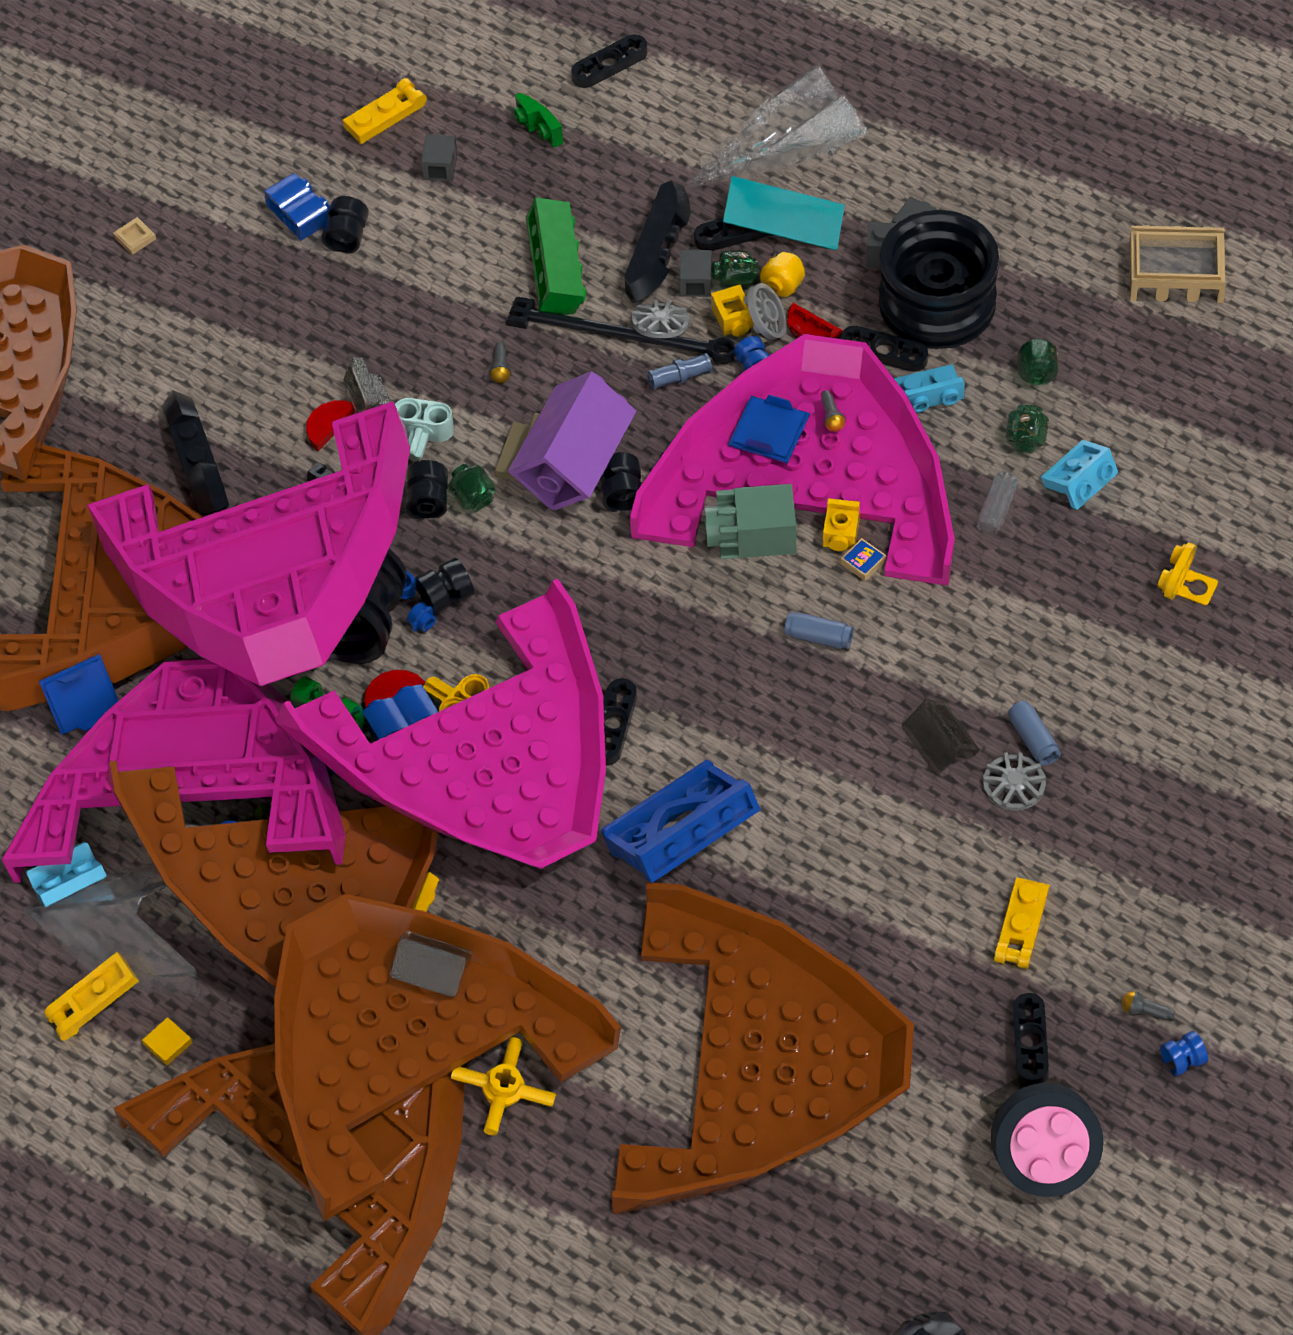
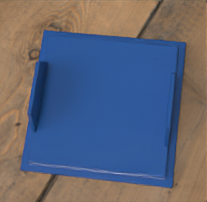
M768 395L766 399L751 396L728 446L788 464L810 413L795 409L789 400L773 395Z
M100 654L39 681L61 735L76 728L83 731L91 729L103 714L119 701Z

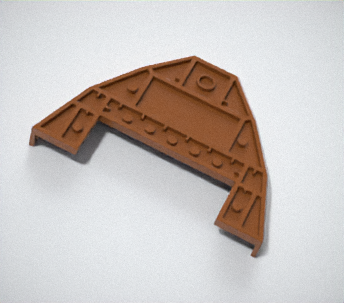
M22 244L0 250V416L6 418L0 424V471L26 481L59 411L70 367L77 307L71 261Z
M42 445L26 481L3 472L1 482L3 492L64 491L47 634H0V711H13L47 702L39 683L40 680L97 654H100L111 683L114 684L188 648L187 645L147 615L104 551L88 509V504L148 484L153 492L160 532L204 516L169 493L99 458L47 445Z
M109 761L105 779L164 883L230 953L275 988L288 924L345 893L412 908L436 852L438 832L381 803L382 807L339 811L346 835L343 863L340 865L335 864L329 849L269 853L266 846L269 819L185 828L174 766L118 772L117 762Z
M647 882V908L641 960L709 965L691 1149L620 1144L615 1191H612L613 1214L731 1188L842 1136L910 1089L914 1023L857 971L779 920L681 884Z
M345 893L288 924L274 995L275 1078L305 1176L323 1220L331 1218L385 1186L384 1176L351 1135L350 1129L519 1032L558 1080L562 1082L617 1050L621 1026L599 1000L511 943L425 911Z
M275 1044L214 1058L114 1107L119 1125L123 1129L127 1126L132 1128L163 1157L216 1110L314 1197L303 1170L275 1078ZM452 1071L349 1130L384 1176L385 1186L335 1215L359 1239L321 1274L310 1287L311 1291L351 1326L358 1335H379L391 1323L442 1226L462 1138L465 1083L450 1079Z

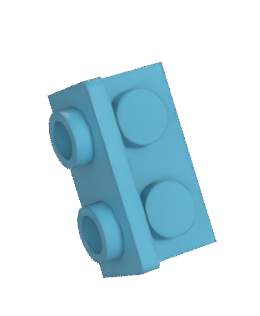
M953 364L894 378L907 395L916 413L923 412L931 406L939 404L952 405L960 399H964L965 383L962 377L958 378Z
M1081 440L1043 474L1041 480L1045 488L1066 494L1071 507L1078 510L1118 474V470L1110 448Z
M87 842L74 846L71 864L33 866L26 870L28 879L39 901L45 907L107 877L102 864L95 859Z

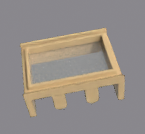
M1131 226L1130 301H1136L1138 288H1156L1155 299L1159 302L1168 299L1169 288L1187 289V301L1192 303L1199 300L1200 289H1216L1217 303H1224L1226 289L1224 228Z

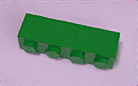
M535 197L526 215V224L539 311L564 315L575 314L579 305L585 301L586 287L582 285L581 275L583 267L582 263L578 260L579 241L575 238L574 234L575 217L571 215L570 202Z

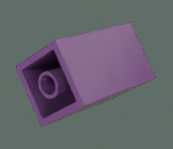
M593 371L559 384L552 391L511 464L508 473L552 510H557L590 498L632 421L636 410L627 403L623 396L617 394L609 387L601 376Z

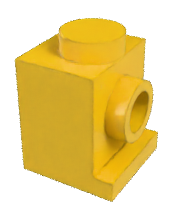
M741 285L711 293L712 312L724 336L732 334L735 337H740L753 327V320L749 309L744 303L745 294Z
M828 498L823 530V547H830L834 551L842 552L851 549L856 544L860 521V502Z

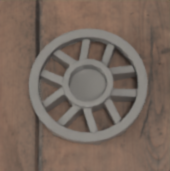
M654 300L653 304L637 305L636 310L632 311L631 323L633 328L642 335L652 338H671L684 333L688 329L690 316L687 314L685 307L679 308L671 305L669 300H667L666 304L658 303V300Z
M1006 752L1004 756L998 757L990 764H987L983 775V789L988 799L996 806L1011 811L1024 810L1034 806L1044 795L1046 776L1040 763L1023 756V753L1020 752L1019 755H1008V752ZM1010 761H1018V767L1011 768ZM1022 762L1028 764L1029 766L1022 768ZM1001 763H1005V768L999 767L998 765ZM1035 772H1037L1038 775H1039V776L1028 777L1029 775H1031V774H1033V773H1035ZM990 773H994L1001 777H994L989 775ZM1041 783L1039 791H1037L1033 785ZM989 784L998 787L992 792L989 788ZM1003 791H1005L1008 794L1005 797V799L1001 801L997 797ZM1023 792H1028L1033 798L1028 800ZM1016 796L1021 803L1011 804L1010 801Z

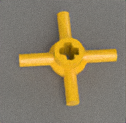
M516 1037L509 1038L503 1063L490 1069L486 1074L463 1067L456 1068L451 1074L450 1079L482 1087L486 1099L491 1104L484 1132L491 1136H495L498 1133L505 1107L517 1103L520 1099L553 1107L556 1093L524 1084V1080L516 1068L523 1041ZM500 1084H504L507 1087H501Z

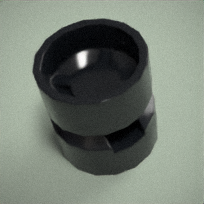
M339 196L333 199L322 232V242L332 251L353 253L359 249L363 237V228L366 226L369 209L366 204L350 196Z
M626 452L614 453L600 478L602 484V503L609 511L632 510L636 492L642 485L640 481V462L633 454Z
M421 460L414 462L407 469L408 492L406 494V511L416 519L440 518L447 511L448 469L437 461Z
M453 558L439 565L438 572L429 570L416 576L414 579L422 601L428 606L432 605L434 615L449 608L452 600L459 603L474 595L472 581L458 558Z

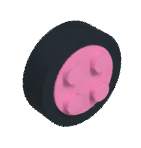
M1039 1083L1024 1087L1012 1094L1001 1105L993 1120L991 1146L994 1156L1007 1179L1017 1188L1028 1194L1041 1197H1055L1070 1193L1082 1186L1093 1175L1102 1157L1103 1133L1096 1115L1078 1093L1065 1086L1053 1083Z

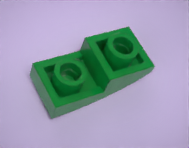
M523 93L515 94L516 107L513 108V113L518 124H524L529 132L537 130L543 141L548 140L552 148L562 145V125L557 118L535 99Z

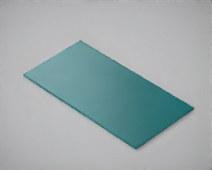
M732 176L723 222L837 250L845 204Z

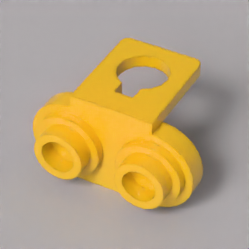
M1188 542L1183 544V546H1175L1170 558V563L1174 564L1175 567L1170 571L1164 569L1157 585L1158 588L1162 589L1164 597L1173 600L1178 595L1202 605H1208L1218 585V580L1189 570L1197 545ZM1185 580L1189 582L1200 580L1207 585L1208 589L1203 595H1194L1183 584Z

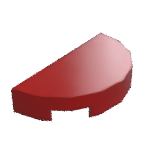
M792 303L788 310L787 325L795 338H799L803 334L836 339L841 337L842 329L801 306Z
M333 400L321 404L314 409L308 417L306 424V433L311 446L319 452L334 436L332 422L353 415L357 411V405L346 400Z
M408 670L384 672L373 679L367 687L364 699L365 707L367 708L374 700L392 698L405 686L419 684L424 686L425 681L419 675Z

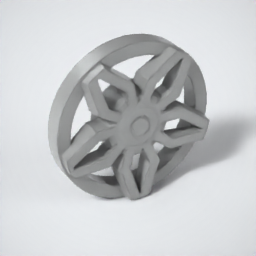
M759 283L752 286L748 291V295L744 298V303L747 305L753 320V329L757 334L761 333L769 340L783 337L787 329V318L778 295L767 284Z

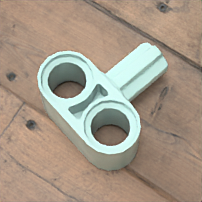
M404 398L395 403L405 424L410 445L409 459L412 462L422 459L428 441L443 442L452 437L454 425L452 411L448 405L441 402L414 398Z

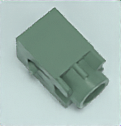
M792 484L716 491L717 505L704 506L707 547L720 546L721 559L797 554L796 518Z

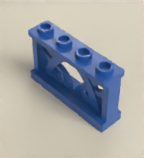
M707 759L603 827L601 833L610 853L614 857L621 858L643 873L646 880L653 883L761 809L750 783L744 779L740 781L715 767L713 762ZM694 810V812L673 826L663 829V826L684 812Z

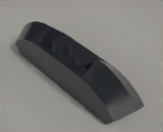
M672 180L661 184L624 276L625 292L632 303L644 299L662 284L669 272L666 266L670 260V244L677 242L680 229L686 226L689 221L690 202L683 185Z
M172 390L161 407L199 514L216 512L229 506V502L200 417L191 397Z

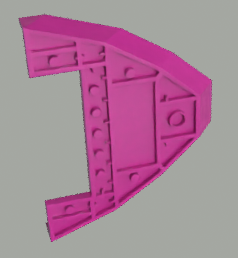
M803 334L745 370L685 422L637 490L630 515L631 538L694 547L707 496L716 497V491L792 484L794 509L826 513L828 498L860 502V519L893 523L894 528L884 576L949 585L955 537L939 456L907 395L865 342ZM825 390L830 392L837 409L846 418L844 428L837 432H831L824 426L825 411L821 402V393ZM768 395H773L789 400L795 409L810 413L788 464L728 446L751 396L766 399Z
M393 401L332 422L342 467L341 471L170 529L159 531L153 492L148 484L88 504V509L104 551L147 615L201 657L259 686L323 666L363 606L397 531L410 445L405 424Z
M558 578L551 582L545 595L499 615L495 621L527 668V671L378 741L369 743L335 690L297 708H294L290 701L283 703L275 723L357 791L438 833L540 869L596 842L606 774L603 693L576 604Z
M189 658L163 662L103 714L49 775L2 861L14 883L21 882L23 867L71 864L81 808L120 806L105 779L109 761L117 762L118 772L174 766L181 802L272 797L266 840L269 853L329 849L335 864L340 865L343 863L346 835L325 763L275 723L283 703L287 702L285 698L270 683L259 686L205 658Z

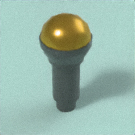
M503 342L496 343L494 363L489 371L491 379L496 383H505L511 376V369L506 363V348Z
M825 390L821 393V402L825 411L824 426L831 432H837L844 428L846 418L837 409L833 396L828 390Z
M1137 991L1127 992L1122 998V1008L1130 1015L1143 1013L1162 1020L1168 1019L1173 1021L1174 1010L1146 1000Z

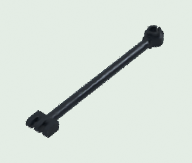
M515 297L509 312L510 316L507 317L505 322L508 326L527 329L529 321L698 353H707L718 364H728L735 359V343L726 337L715 340L709 339V342L680 336L652 338L640 334L632 327L534 310L535 300L524 297Z

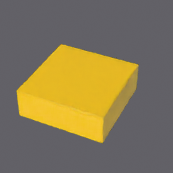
M168 1017L142 1039L144 1046L166 1066L192 1044L191 1038Z

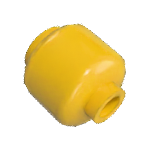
M787 252L775 253L760 272L761 283L770 286L779 297H788L793 294L805 277V268L801 259L795 254Z

